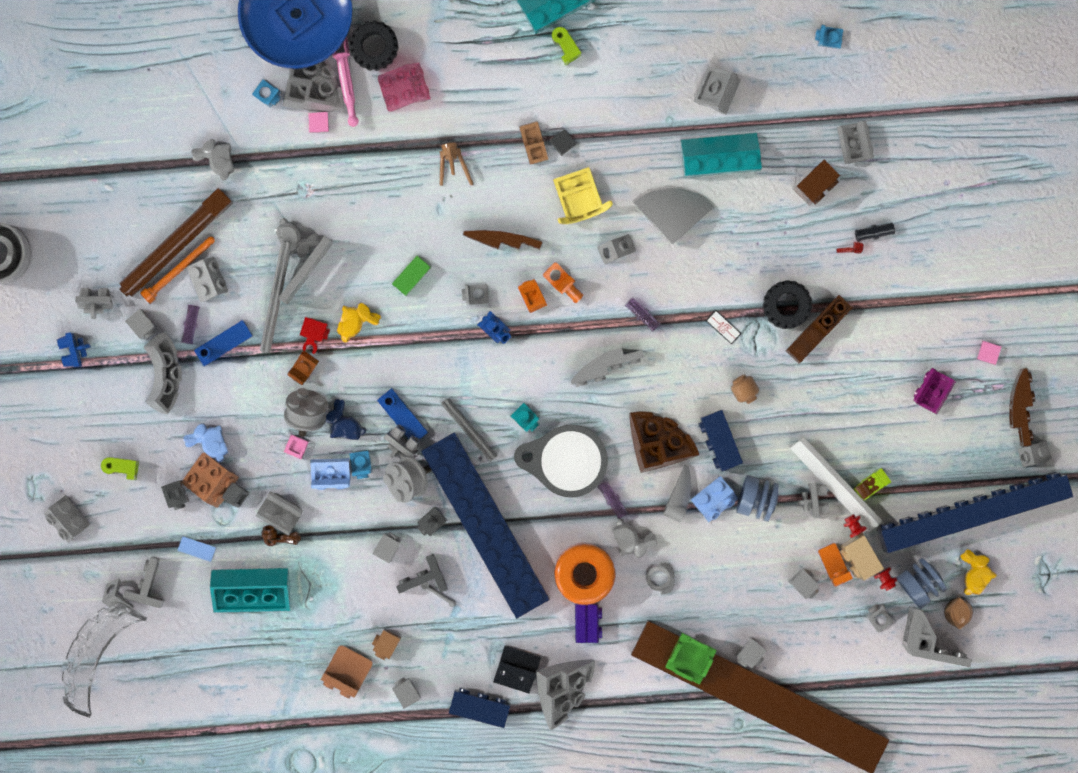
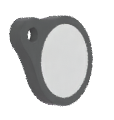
M580 425L557 427L534 441L520 445L514 453V461L517 466L536 477L551 492L563 497H580L593 491L603 480L608 465L607 452L601 439L593 431ZM530 451L533 454V459L530 462L523 461V452Z

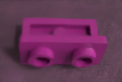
M931 368L924 375V382L921 387L915 391L913 401L937 415L956 381Z

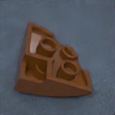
M638 411L629 413L632 440L640 473L670 466L700 455L690 435L685 434L678 428V424L667 417L655 416L653 412Z

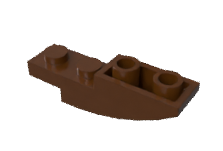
M838 295L785 351L800 364L853 307Z
M1028 368L1020 369L1012 388L1009 404L1010 428H1018L1020 446H1030L1031 441H1033V432L1029 430L1028 422L1031 421L1030 413L1026 411V407L1033 406L1035 394L1030 388L1032 374L1028 372Z

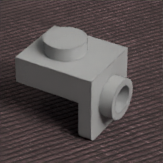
M1041 441L1018 449L1023 467L1052 459L1047 441Z

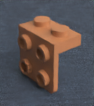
M202 453L182 483L204 502L218 508L224 501L222 498L223 494L231 483H236L239 476L224 468L206 453Z
M340 645L320 680L323 681V685L333 690L335 687L340 690L342 696L349 699L350 697L355 698L373 662L355 651Z

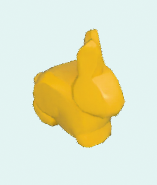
M359 303L357 308L343 305V313L337 332L341 335L342 341L347 343L350 338L355 337L361 331L363 322L367 321L373 325H378L381 316L377 313H371L369 307L364 303Z
M967 549L960 555L961 559L971 564L972 567L965 574L964 584L966 588L964 593L966 595H980L997 574L987 565L990 561L989 557L975 555L971 550Z

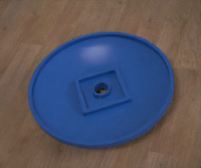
M239 0L238 22L246 43L261 59L281 68L302 69L325 61L341 47L352 23V0ZM295 9H299L302 12L301 16L297 19L291 16L292 11Z

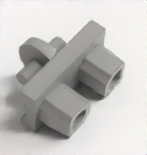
M81 288L79 296H76L75 302L78 305V309H84V313H90L91 319H96L97 314H103L104 309H113V302L108 288H100L98 296H92V291L89 288Z
M397 425L384 436V439L390 443L387 447L392 450L390 454L392 458L396 454L401 458L405 455L413 457L419 451L417 448L421 441L413 435L408 441L405 440L402 436L406 429L401 425Z
M809 483L810 499H808L807 492H802V500L797 501V504H803L805 512L810 511L809 503H811L812 517L820 518V515L830 513L829 504H818L817 497L827 495L826 485Z

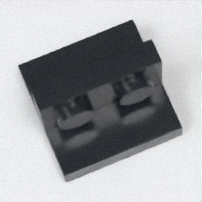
M505 645L493 683L530 694L541 656Z

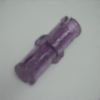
M634 297L625 305L637 317L636 319L638 321L641 320L652 332L661 324Z
M188 305L186 319L183 321L184 330L181 343L193 345L195 329L198 328L199 306Z
M608 481L597 487L606 499L607 506L610 505L618 519L629 513L619 500L620 496L615 494Z

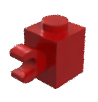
M305 317L300 336L306 337L307 340L302 350L306 351L307 346L312 345V354H316L318 347L315 341L323 343L324 339H328L330 334L328 324Z

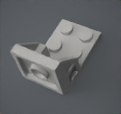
M909 606L902 645L909 654L915 657L971 667L972 660L967 657V654L959 651H953L950 654L948 650L935 647L937 637L923 611Z

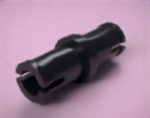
M893 222L879 226L874 224L869 228L855 230L857 242L872 238L877 240L879 237L895 234Z

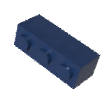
M723 410L701 417V422L698 425L702 434L706 433L708 440L705 443L708 450L714 453L715 458L712 460L715 468H720V471L723 472L743 464Z
M459 687V690L455 689L449 714L505 728L510 704L507 703L508 700L496 697V700L489 699V695L480 692L477 695L471 694V690Z

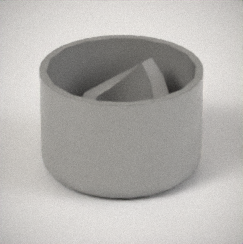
M0 222V242L4 243L8 250L6 260L0 264V284H8L18 280L28 269L31 261V248L27 238L21 231Z

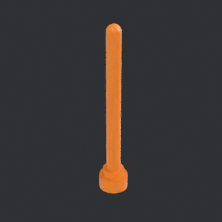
M212 236L208 237L152 288H145L140 294L151 304L156 300L157 293L215 242V238Z

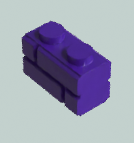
M575 603V643H599V638H602V627L598 625V619H602V608H598V603L590 605Z

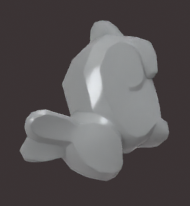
M210 139L204 143L202 148L192 149L193 160L199 161L208 158L210 168L220 175L222 180H227L229 174L234 172L230 143L216 145L215 140Z
M286 218L281 219L280 226L275 229L280 244L282 241L291 242L290 254L297 253L300 258L305 257L309 253L310 247H315L320 243L317 234H313L305 239L302 238L300 229L294 224L289 223Z
M623 519L617 520L616 527L613 528L620 556L634 553L637 558H640L646 553L648 547L657 544L655 534H649L641 539L638 536L637 530L630 524L625 523Z

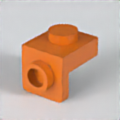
M535 279L525 281L522 285L518 286L530 313L547 306Z

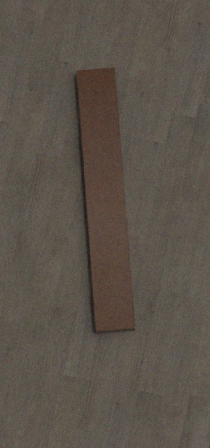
M647 620L631 652V656L868 773H874L887 747L888 738L716 653L700 685L693 681L691 682L665 668L680 636Z

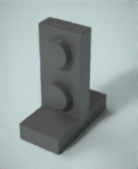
M434 554L425 557L431 571L428 572L425 569L416 573V578L410 580L409 577L399 580L400 584L396 586L398 593L407 591L432 579H435L440 593L448 590Z

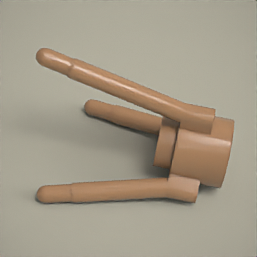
M456 143L441 145L440 186H443L445 159L450 163L451 174L455 175L453 160L457 159V156L469 184L473 185L461 155V149L457 148Z

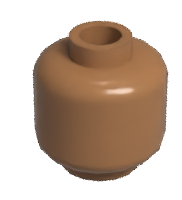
M744 374L732 381L731 391L738 402L749 404L757 399L756 395L760 389L752 376Z

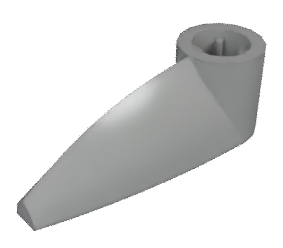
M684 465L663 511L664 516L681 522L684 518L691 492L690 470L686 465Z

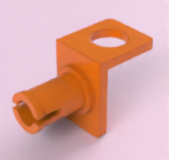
M554 262L543 273V277L561 294L565 292L574 303H577L583 297V294L573 285L575 280L558 263ZM553 270L560 271L561 275L558 280L550 278V273Z

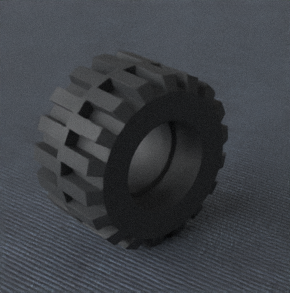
M373 20V22L366 21L365 24L358 25V28L352 32L353 35L350 37L349 45L356 63L370 71H380L382 68H387L389 64L393 63L394 58L397 57L399 49L397 37L391 27L385 25L384 22H377V20ZM378 35L384 39L385 49L380 55L369 56L364 52L363 43L369 36Z
M785 280L776 283L768 289L763 299L764 315L768 318V321L781 329H792L803 324L810 316L813 306L811 305L812 297H810L809 291L804 288L805 286L798 284L796 281ZM789 293L797 298L799 307L794 315L784 316L778 312L776 302L782 294Z

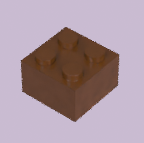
M824 159L793 190L808 205L812 203L816 205L825 196L823 192L826 189L830 191L839 183L837 179L840 175Z

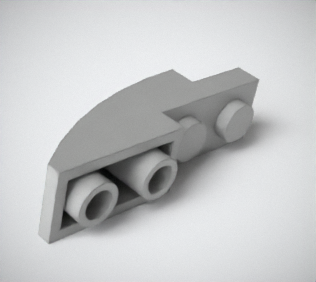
M621 347L607 352L584 366L571 380V384H576V387L587 385V381L594 379L595 382L606 380L605 376L609 375L607 367H611V370L622 368V363L629 362L630 365L640 363V359L644 358L643 351L640 350L624 355Z

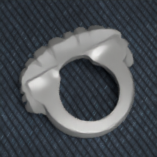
M661 562L659 566H655L648 571L647 584L651 589L659 591L661 595H665L673 590L675 575L670 564ZM662 571L664 574H667V583H664L662 586H655L651 582L652 573Z

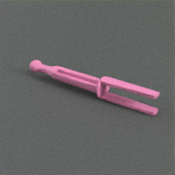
M346 37L343 42L345 52H335L332 56L337 61L343 100L349 115L348 124L355 127L358 125L359 120L356 117L354 108L355 96L348 62L350 51Z

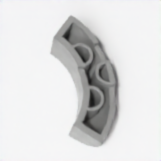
M161 333L143 347L149 354L154 367L153 388L145 402L156 411L168 414L179 395L178 389L180 381H182V370L177 357L178 352L173 342L166 333Z

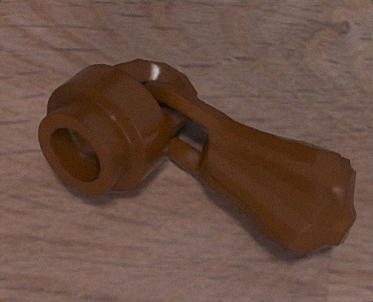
M271 525L264 526L261 531L264 543L268 546H274L276 542L298 545L299 541H301V536L298 532L290 533L289 536L286 534L277 536L276 528Z

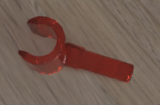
M854 242L853 248H836L837 253L852 252L860 254L863 252L864 244Z

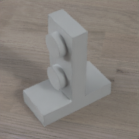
M150 557V560H146L143 571H146L144 579L141 578L138 589L141 590L140 593L127 589L124 591L123 598L156 608L163 606V599L150 596L160 561L159 558Z

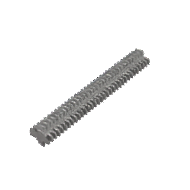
M446 398L441 405L445 407L444 409H446L449 415L454 418L455 422L462 427L461 429L465 431L466 435L471 438L472 442L488 458L487 460L491 462L498 455L486 444L487 442L477 433L476 429L469 424L470 422L466 420L465 416L461 415L462 413L452 404L453 402Z

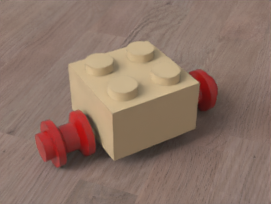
M852 514L844 519L845 523L843 526L850 528L851 533L849 536L852 539L840 545L842 557L845 561H850L852 565L850 570L855 578L857 577V579L860 578L865 581L873 576L875 579H880L882 583L880 585L881 590L885 589L888 591L896 586L895 582L898 579L891 577L889 574L891 571L890 567L884 569L866 537L863 535V531L867 527L861 526L859 523L860 515L855 516V514Z

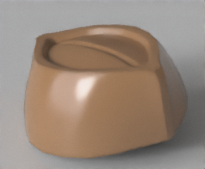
M957 597L947 603L944 615L950 625L961 630L971 621L973 609L968 601Z

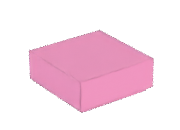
M328 112L308 113L310 133L329 132Z
M982 341L977 360L996 365L1001 346Z
M291 434L284 452L302 459L309 441Z

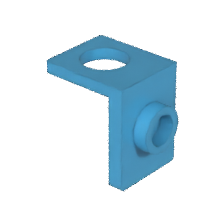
M264 79L252 93L254 97L269 108L272 105L275 106L281 99V91ZM263 87H268L271 91L270 96L267 98L260 96V89Z

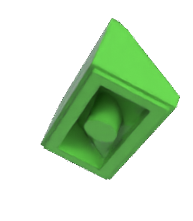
M416 256L395 279L392 285L407 296L431 267L420 257Z

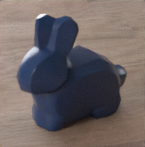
M335 399L333 410L326 415V423L331 424L330 438L339 437L359 440L360 436H363L367 429L361 427L355 418L344 416L345 401L343 399Z

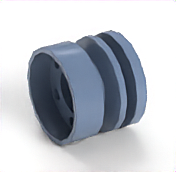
M746 475L736 513L749 516L752 509H756L755 518L759 519L763 511V521L768 522L777 505L779 484L773 482L771 489L768 490L770 481L766 480L761 488L759 487V478Z
M924 558L918 560L922 569L915 563L912 565L915 571L914 575L905 570L896 577L902 588L919 609H922L931 602L928 596L929 592L936 597L939 596L935 587H938L941 592L947 590L941 575Z

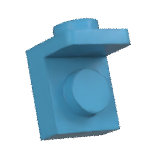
M821 25L820 29H816L815 41H818L817 46L841 49L843 29L825 27L826 25Z
M369 450L349 453L352 476H357V479L369 478L368 474L372 473Z

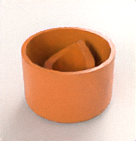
M582 542L569 546L560 554L555 565L554 575L556 585L566 599L576 604L590 605L601 601L610 593L615 582L616 572L611 557L603 548L592 543ZM588 562L596 568L597 576L591 584L582 585L574 579L573 571L578 564Z

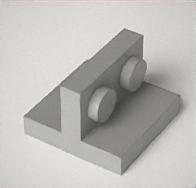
M708 66L694 102L727 115L741 79L737 78L738 74L732 71Z

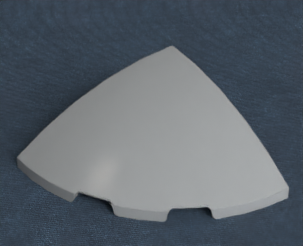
M321 62L307 68L289 69L283 106L319 111L342 110V89L335 79L336 74L328 64Z
M678 188L652 191L634 202L636 207L672 245L714 208L702 196Z
M595 660L570 661L536 671L539 699L550 730L565 722L569 718L567 714L573 707H579L585 697L582 690L586 682L592 681Z

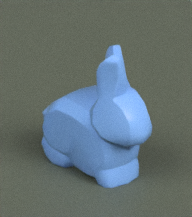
M201 423L195 428L193 434L183 437L186 447H192L197 443H201L204 452L218 463H221L224 460V455L228 453L222 436L221 425L207 428L204 423Z

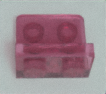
M420 63L406 64L378 76L379 85L389 112L413 103L431 100L429 88L426 85Z

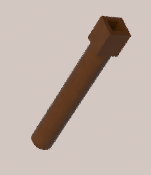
M217 188L190 217L119 283L121 286L119 290L126 297L129 295L133 297L215 218L223 214L233 202L220 188Z

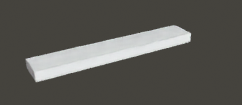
M804 437L790 448L851 514H855V516L860 515L859 522L867 527L866 530L868 532L880 525L882 520Z

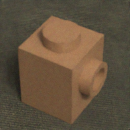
M386 629L383 630L381 635L377 634L372 642V645H374L373 651L376 652L375 656L382 660L390 659L401 637Z

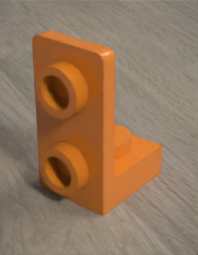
M835 543L818 550L833 586L836 587L853 579Z

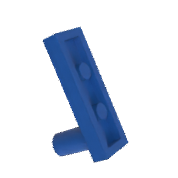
M241 320L195 349L194 352L205 367L247 341L253 335L244 320Z
M392 388L377 399L397 425H401L406 429L404 434L408 439L413 435L420 440L428 433Z

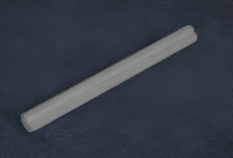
M282 241L260 346V351L263 353H270L281 301L279 297L283 291L292 243L289 241Z

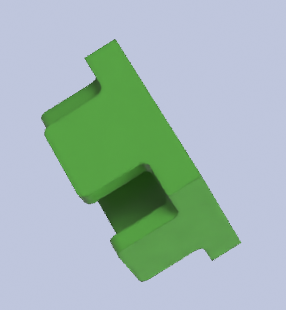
M681 633L665 668L700 685L713 662V657L717 650Z

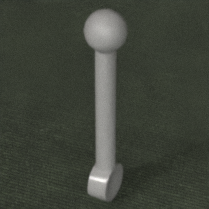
M428 582L421 584L423 589H428L449 603L450 607L456 606L455 600H450L430 587Z

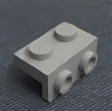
M866 121L837 127L845 165L874 158V150L871 145L869 128Z
M215 257L202 259L186 267L200 302H205L228 292L226 282L222 277Z
M66 495L50 506L44 513L47 522L53 525L58 530L59 536L68 543L90 525Z

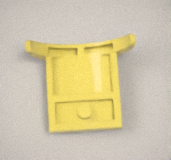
M589 167L553 179L566 216L557 219L559 224L567 225L590 219L604 213L613 205L611 200L602 204Z

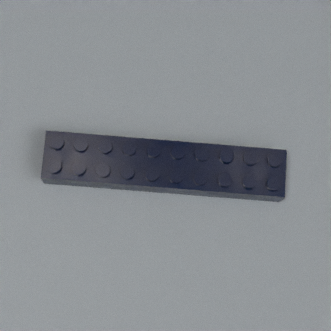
M454 432L422 450L423 456L515 618L517 619L549 601L548 594L457 434Z
M1053 472L1047 474L1045 479L1037 477L1027 480L1028 484L1026 485L1024 483L1013 484L1006 491L1001 488L991 491L989 496L983 494L972 497L973 501L960 500L954 502L955 506L953 507L944 505L937 507L936 512L933 513L931 511L918 513L917 518L908 516L899 519L900 523L894 524V522L884 523L880 529H877L883 552L891 553L1073 498L1068 476L1061 474V472Z

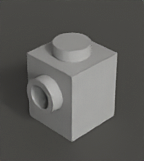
M801 569L788 581L805 599L808 597L812 599L819 592L817 590L820 587L817 584L819 579L812 572L808 574L804 569Z
M750 637L736 654L739 657L737 661L745 668L747 666L750 668L758 667L764 660L762 656L767 651Z

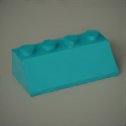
M517 0V3L534 33L537 34L596 0Z
M757 133L681 140L684 178L755 172L762 169Z
M288 568L211 570L210 593L213 613L290 611Z

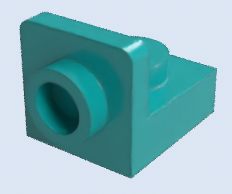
M525 403L510 416L526 432L528 430L533 432L540 425L537 422L540 418Z

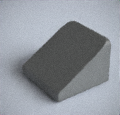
M565 129L549 141L561 156L576 145Z
M231 483L222 498L232 506L239 508L249 495V492L239 485Z

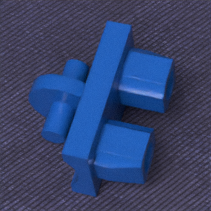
M491 311L477 324L497 344L500 341L505 344L511 338V335L508 333L510 329Z
M65 333L66 336L57 339L60 350L69 347L70 355L61 357L63 367H81L82 362L79 351L82 358L87 357L86 349L91 348L90 344L84 345L83 338L77 339L79 345L77 346L74 333Z

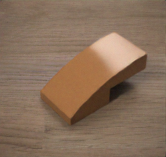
M538 121L519 126L530 165L549 160Z

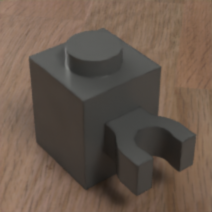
M182 480L161 486L168 508L174 507V510L185 507L184 503L189 502Z
M434 506L417 522L419 524L417 528L424 536L427 534L431 536L447 519Z

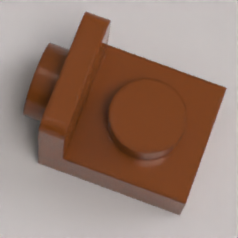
M303 350L287 375L303 385L313 373L319 360Z

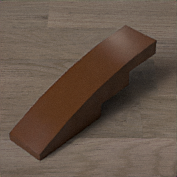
M475 230L463 232V236L499 250L501 243L517 250L520 249L522 243L540 250L543 243L523 235L503 231Z

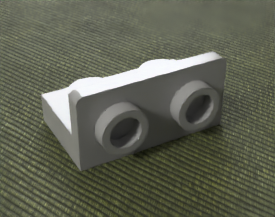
M270 491L258 510L256 517L289 536L303 510L297 504L283 499L280 494Z

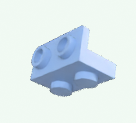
M349 458L311 459L312 489H345L350 487Z
M720 476L693 497L691 501L705 519L710 522L717 519L726 508L732 507L735 501L738 500V497Z

